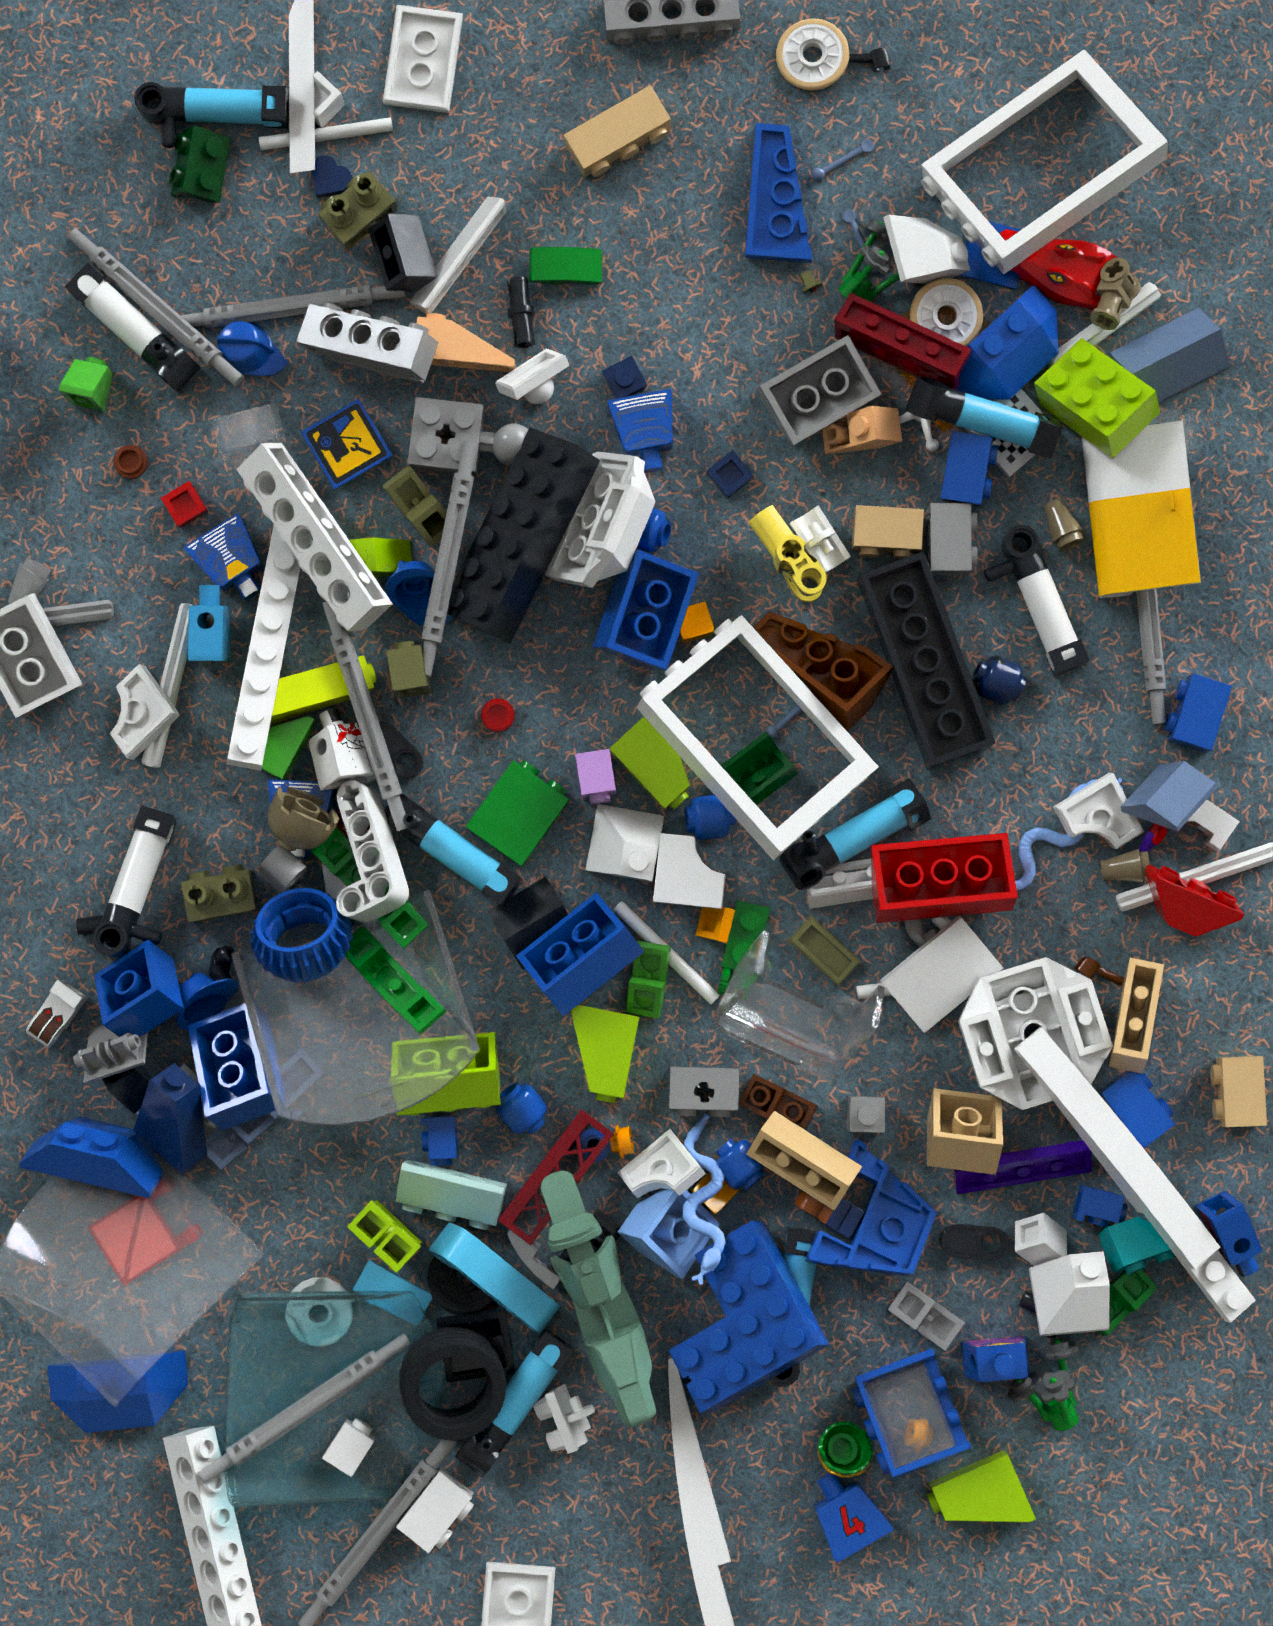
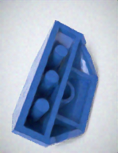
M1035 285L1030 287L967 346L971 349V356L960 373L957 390L987 400H1009L1059 354L1057 309Z
M81 1116L62 1123L36 1139L20 1161V1168L145 1198H150L163 1177V1171L152 1147L137 1135L133 1128Z
M185 1350L48 1365L51 1401L85 1433L155 1426L188 1386Z

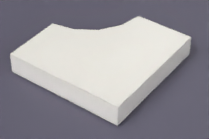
M141 664L137 665L116 686L121 697V712L117 724L110 732V735L125 757L134 760L180 716L147 667Z
M1114 773L1104 775L1053 806L1066 833L1070 837L1082 833H1094L1104 838L1111 848L1118 849L1144 833L1137 817L1121 812L1120 807L1127 798Z
M660 833L653 902L722 909L726 875L711 870L702 862L696 848V837Z
M671 1129L666 1131L617 1172L637 1198L657 1189L672 1190L680 1196L706 1174Z

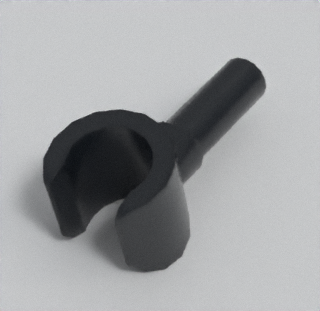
M877 48L865 54L849 53L848 62H871L873 72H879L880 67H883L884 70L890 69L888 52L883 48Z

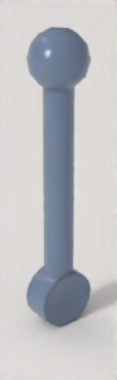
M865 139L861 142L859 148L824 168H815L812 172L813 179L821 181L828 172L863 152L870 153L874 148L873 142Z
M846 210L843 213V220L849 223L860 248H862L865 241L855 222L856 214L853 210ZM875 268L871 271L872 274L879 272Z
M797 706L775 726L768 727L766 732L772 739L777 738L779 731L796 717L802 709Z

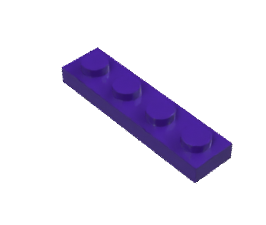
M1081 1140L1001 1153L996 1175L953 1169L956 1194L1092 1172V1151Z

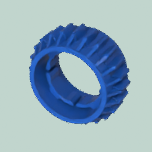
M312 888L291 889L270 899L258 913L257 919L253 921V930H250L252 937L250 943L257 962L262 964L264 971L271 972L273 977L277 976L286 981L301 983L320 979L336 969L345 958L347 950H350L349 943L353 940L351 932L353 928L350 919L339 913L336 906L337 899L330 897L328 893L326 894ZM321 923L325 924L328 928L322 936L304 946L286 948L276 944V941L282 934L301 924Z

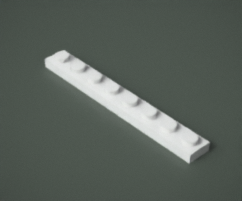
M275 525L273 526L227 757V765L260 771L262 770L300 573L299 560L291 548L282 541L280 532Z

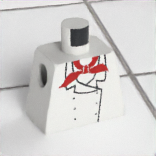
M337 708L321 713L319 718L324 729L309 741L320 790L338 789L344 782L349 780H355L364 785L375 781L374 770L358 723L344 724Z

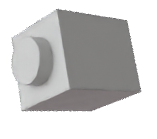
M848 1096L847 1130L849 1132L885 1133V1098Z

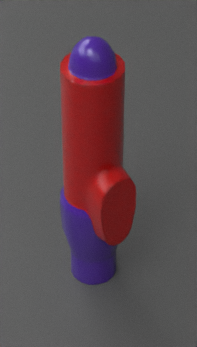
M1153 823L1143 838L1139 852L1148 851L1149 854L1151 849L1158 845L1166 836V827Z

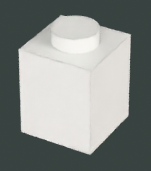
M346 1418L322 1459L352 1477L375 1440L376 1436L371 1434L373 1428L358 1418H355L353 1422Z

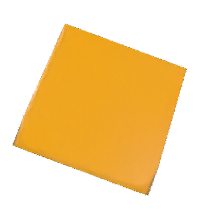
M706 602L688 606L679 632L682 643L715 634Z
M707 1172L691 1189L693 1193L711 1181L710 1172ZM724 1181L722 1189L714 1197L703 1203L716 1215L738 1190L731 1189Z

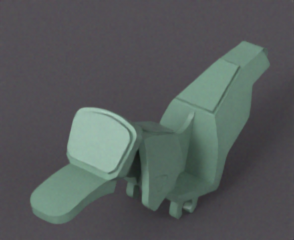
M568 1171L552 1173L546 1176L541 1183V1191L553 1225L549 1228L548 1245L552 1252L566 1249L571 1262L562 1260L556 1255L551 1257L550 1261L564 1288L573 1300L586 1352L597 1380L604 1391L612 1397L623 1424L633 1428L651 1421V1418L656 1414L649 1385L652 1363L644 1329L630 1296L620 1279V1267L614 1237L612 1235L607 1236L599 1250L594 1253L590 1240L602 1233L598 1221L593 1214L586 1212L573 1175Z

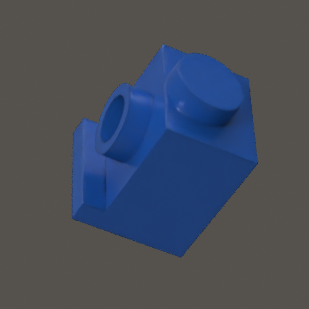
M457 1115L420 1118V1125H427L428 1131H422L423 1152H429L431 1166L451 1165V1158L459 1156Z
M1080 1184L1072 1218L1083 1221L1084 1216L1088 1215L1087 1222L1108 1227L1109 1221L1115 1223L1125 1221L1128 1204L1123 1203L1125 1198L1123 1195Z

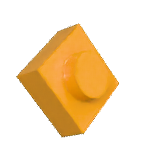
M723 906L722 909L702 907L695 936L727 943L735 910Z

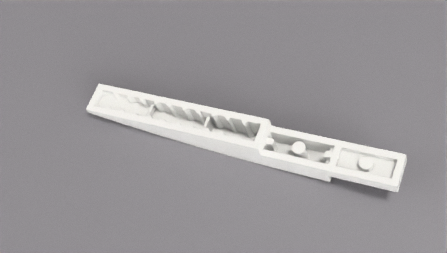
M1039 1027L1014 1050L1136 1211L1146 1216L1224 1321L1231 1323L1256 1300L1218 1251L1220 1248L1219 1244L1164 1173L1045 1030Z
M669 1355V1398L676 1476L685 1536L705 1626H735L718 1565L731 1562L730 1554L681 1376L671 1355Z

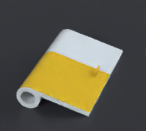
M1183 420L1147 425L1113 459L1082 437L1099 598L1122 597L1131 595L1135 591L1201 583Z

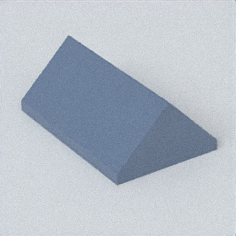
M1199 308L1109 353L1112 360L1156 390L1158 403L1230 367L1221 328Z

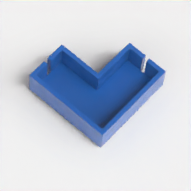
M752 1220L726 1236L728 1240H725L719 1265L714 1271L704 1274L726 1317L669 1350L682 1378H690L692 1381L686 1386L700 1413H711L719 1410L829 1346L822 1329L765 1222ZM714 1243L695 1254L700 1267L705 1252L713 1248Z

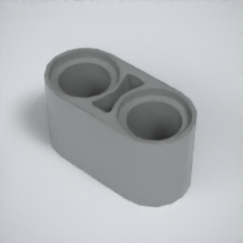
M278 845L261 863L259 874L278 892L282 893L290 890L298 880L302 881L307 867L289 850Z

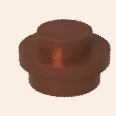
M125 445L114 456V467L124 478H138L147 469V455L136 445Z

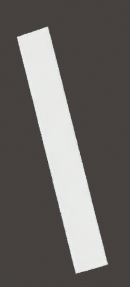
M294 0L289 13L290 173L315 170V117L313 114L315 111L313 79L314 0Z

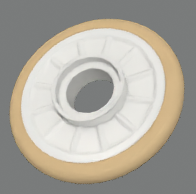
M822 19L801 20L790 26L781 36L776 49L777 66L783 77L797 88L803 90L824 89L834 84L843 75L848 65L849 47L847 40L839 28ZM813 46L821 50L822 57L817 62H808L803 57V53L808 47Z
M941 278L927 283L915 295L910 308V320L967 347L977 337L981 329L983 308L978 295L969 285L960 280ZM942 306H949L955 311V320L951 325H944L938 320V310Z

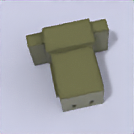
M810 270L800 274L805 288H802L803 294L814 292L816 288L822 286L821 280L816 281Z

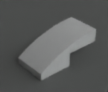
M509 1230L507 1235L518 1256L534 1275L554 1290L560 1281L557 1273L534 1257L541 1244L534 1240L530 1246Z
M908 1281L888 1308L891 1313L945 1351L949 1349L966 1324Z

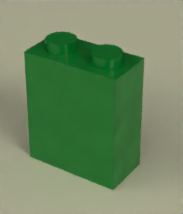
M513 760L468 822L466 828L523 868L570 801L565 797L567 790L552 779L548 784L537 777L540 771L525 760L521 764Z

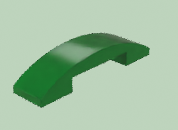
M335 827L328 840L311 851L333 875L337 876L346 886H349L361 880L349 838ZM389 886L385 890V895L389 891ZM408 900L400 908L377 919L381 923L380 925L403 949H406L429 926Z
M361 926L352 934L353 940L349 943L350 950H347L345 958L418 1034L421 1035L447 1012L425 988H422L364 926Z

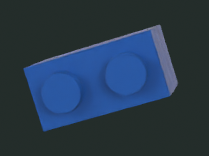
M952 431L941 493L942 500L982 506L983 498L990 499L993 479L987 478L989 465H996L999 445H993V437Z
M1194 673L1189 675L1186 681L1181 679L1175 693V699L1180 700L1176 713L1170 712L1165 725V731L1170 732L1167 741L1203 753L1212 751L1232 686Z
M1125 1070L1097 1092L1139 1144L1145 1148L1176 1125L1170 1118L1174 1113L1163 1098L1157 1100L1149 1090L1153 1087V1084L1144 1072L1140 1074Z

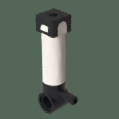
M88 262L65 286L79 303L94 314L166 383H169L176 392H179L201 369L182 348L172 342Z
M1015 526L1009 530L1002 540V553L1008 560L985 569L984 576L988 582L1014 573L1047 654L1045 657L1053 676L1056 677L1087 664L1090 659L1082 640L1077 639L1038 546L1039 539L1037 533L1029 526ZM1014 537H1022L1026 540L1028 544L1026 552H1018L1013 548L1012 539Z
M143 805L139 809L133 825L135 830L101 923L93 932L92 940L95 948L108 961H116L128 953L131 949L132 937L143 941L150 940L155 945H158L161 941L162 933L160 931L138 925L137 922L165 846L171 842L177 824L174 815ZM118 934L121 937L120 943L115 948L109 949L104 947V940L107 936Z

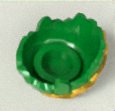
M840 1421L830 1424L822 1433L818 1445V1457L824 1469L830 1474L842 1478L854 1477L864 1473L873 1460V1448L870 1438L867 1437V1432L852 1422Z

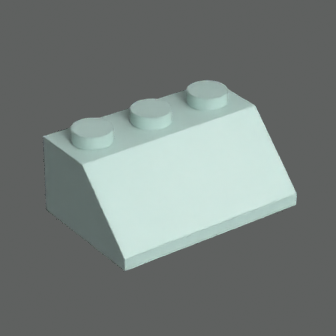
M408 1159L401 1166L395 1202L403 1203L402 1209L409 1212L422 1214L424 1208L436 1211V1218L455 1222L456 1217L470 1220L469 1226L489 1230L490 1225L496 1226L498 1224L507 1183Z

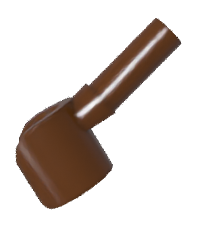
M1083 957L1074 967L1078 973L1081 972L1083 976L1089 979L1096 972L1099 976L1119 985L1124 981V977L1105 969L1093 958Z

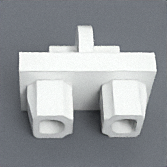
M819 505L789 524L795 535L805 541V551L807 554L809 553L819 561L825 573L851 558Z
M565 1383L553 1388L545 1394V1397L535 1403L533 1407L537 1418L542 1421L553 1417L557 1426L556 1429L546 1433V1440L550 1451L566 1449L567 1454L577 1451L578 1447L588 1442L584 1431L591 1428L587 1416L594 1413L595 1409L592 1404L582 1406L578 1395L571 1398Z

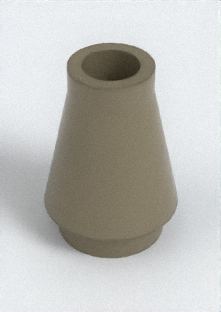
M1061 498L1055 499L1044 505L1043 508L1046 512L1052 544L1057 546L1061 552L1080 545L1084 541L1082 536L1084 530L1064 505Z
M1139 849L1107 860H1100L1103 881L1143 882V879L1147 878L1145 868L1148 864L1150 865L1148 851L1139 852Z

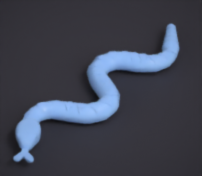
M1121 778L1117 780L1119 784L1122 782ZM1097 779L1091 780L1086 784H1081L1075 787L1070 793L1069 797L1075 794L1076 792L1080 791L1081 789L1085 788L1089 784L1093 783ZM1035 827L1025 832L1018 843L1019 858L1024 873L1019 880H1015L1017 891L1029 886L1036 875V864L1031 849L1034 842L1045 841L1059 847L1074 846L1083 838L1084 833L1070 837L1068 834Z
M707 1113L688 1132L684 1141L685 1148L701 1168L711 1174V1181L706 1186L689 1195L683 1205V1220L687 1226L698 1233L711 1237L714 1241L713 1248L707 1250L703 1256L701 1272L699 1275L692 1277V1280H698L700 1285L703 1284L704 1274L714 1271L719 1265L721 1253L725 1246L724 1233L719 1227L698 1218L696 1215L697 1206L714 1197L722 1189L725 1178L724 1173L713 1158L700 1155L694 1149V1143L699 1139L707 1120L710 1118V1115Z

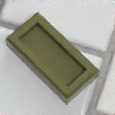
M810 916L788 940L838 987L861 963L850 950L813 916Z

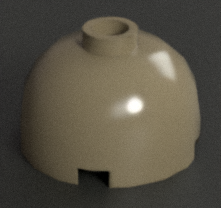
M279 787L267 812L268 825L273 835L278 839V844L289 851H296V849L310 850L324 844L333 833L339 817L332 808L327 813L319 807L324 801L294 787H288L286 792H282V787Z

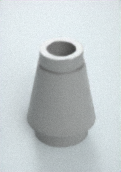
M26 558L24 563L18 566L8 603L11 604L33 593L37 597L50 581L48 575L51 570L35 560Z

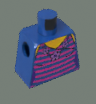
M1026 1336L961 1342L964 1377L977 1382L1028 1377L1030 1370Z

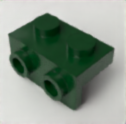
M192 126L182 131L175 142V152L178 153L176 166L172 168L169 176V184L172 186L171 196L178 198L186 195L209 203H219L231 137L197 126Z
M767 732L753 740L721 765L756 805L798 774L795 766L780 751Z

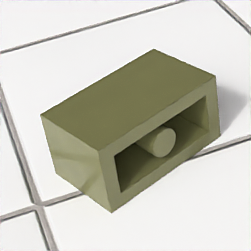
M414 641L399 642L394 644V649L386 650L392 689L399 698L433 693L431 678L427 677L425 673L423 648L421 645H415Z

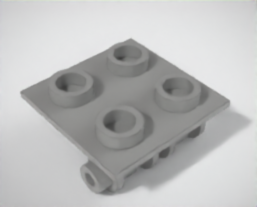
M103 1025L89 1030L87 1048L80 1049L78 1054L73 1057L76 1067H82L85 1070L83 1083L88 1084L144 1065L148 1032L141 1037L130 1033L118 1037Z

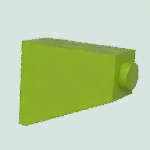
M642 717L609 748L610 753L664 811L669 806L674 810L677 809L689 797L685 791L689 789L690 784L681 757L645 717Z
M578 1005L571 1010L589 1091L596 1093V1100L616 1103L617 1097L624 1098L639 1017Z
M1005 1450L928 1483L932 1492L926 1494L931 1508L934 1514L941 1511L945 1521L1032 1522L1036 1520Z

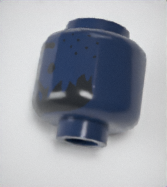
M998 655L991 656L986 663L980 661L972 678L977 681L976 691L978 695L999 705H1005L1010 701L1015 702L1022 693L1026 682V677L1022 676L1023 671L1019 664Z

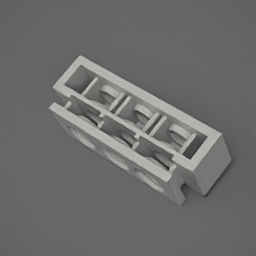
M324 303L323 307L309 304L296 340L298 344L311 353L325 356L324 358L327 360L419 383H424V380H426L439 343L428 334L429 329L422 325L409 323L408 327L402 326L397 320L386 316H380L379 320L372 319L369 314L363 311L352 309L351 313L343 312L342 308L330 303Z

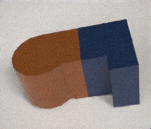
M803 1190L794 1203L847 1238L851 1237L865 1212L843 1198L834 1211Z

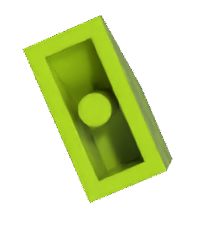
M374 537L349 540L374 577L392 576L400 560L405 562L412 561L410 540Z

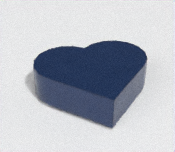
M322 155L315 159V170H312L317 198L342 194L347 190L346 186L353 177L346 167L337 166L336 161L330 156Z

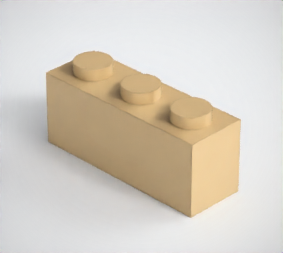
M650 85L565 133L564 144L584 178L590 174L593 177H597L608 171L611 167L610 163L621 157L624 161L639 152L638 147L650 141L651 144H655L663 140L668 135L667 130L671 129V118Z
M1135 958L1129 959L1124 976L1108 1067L1143 1074L1149 1056L1164 964Z
M776 1111L771 1114L746 1154L834 1211L862 1168L855 1161Z

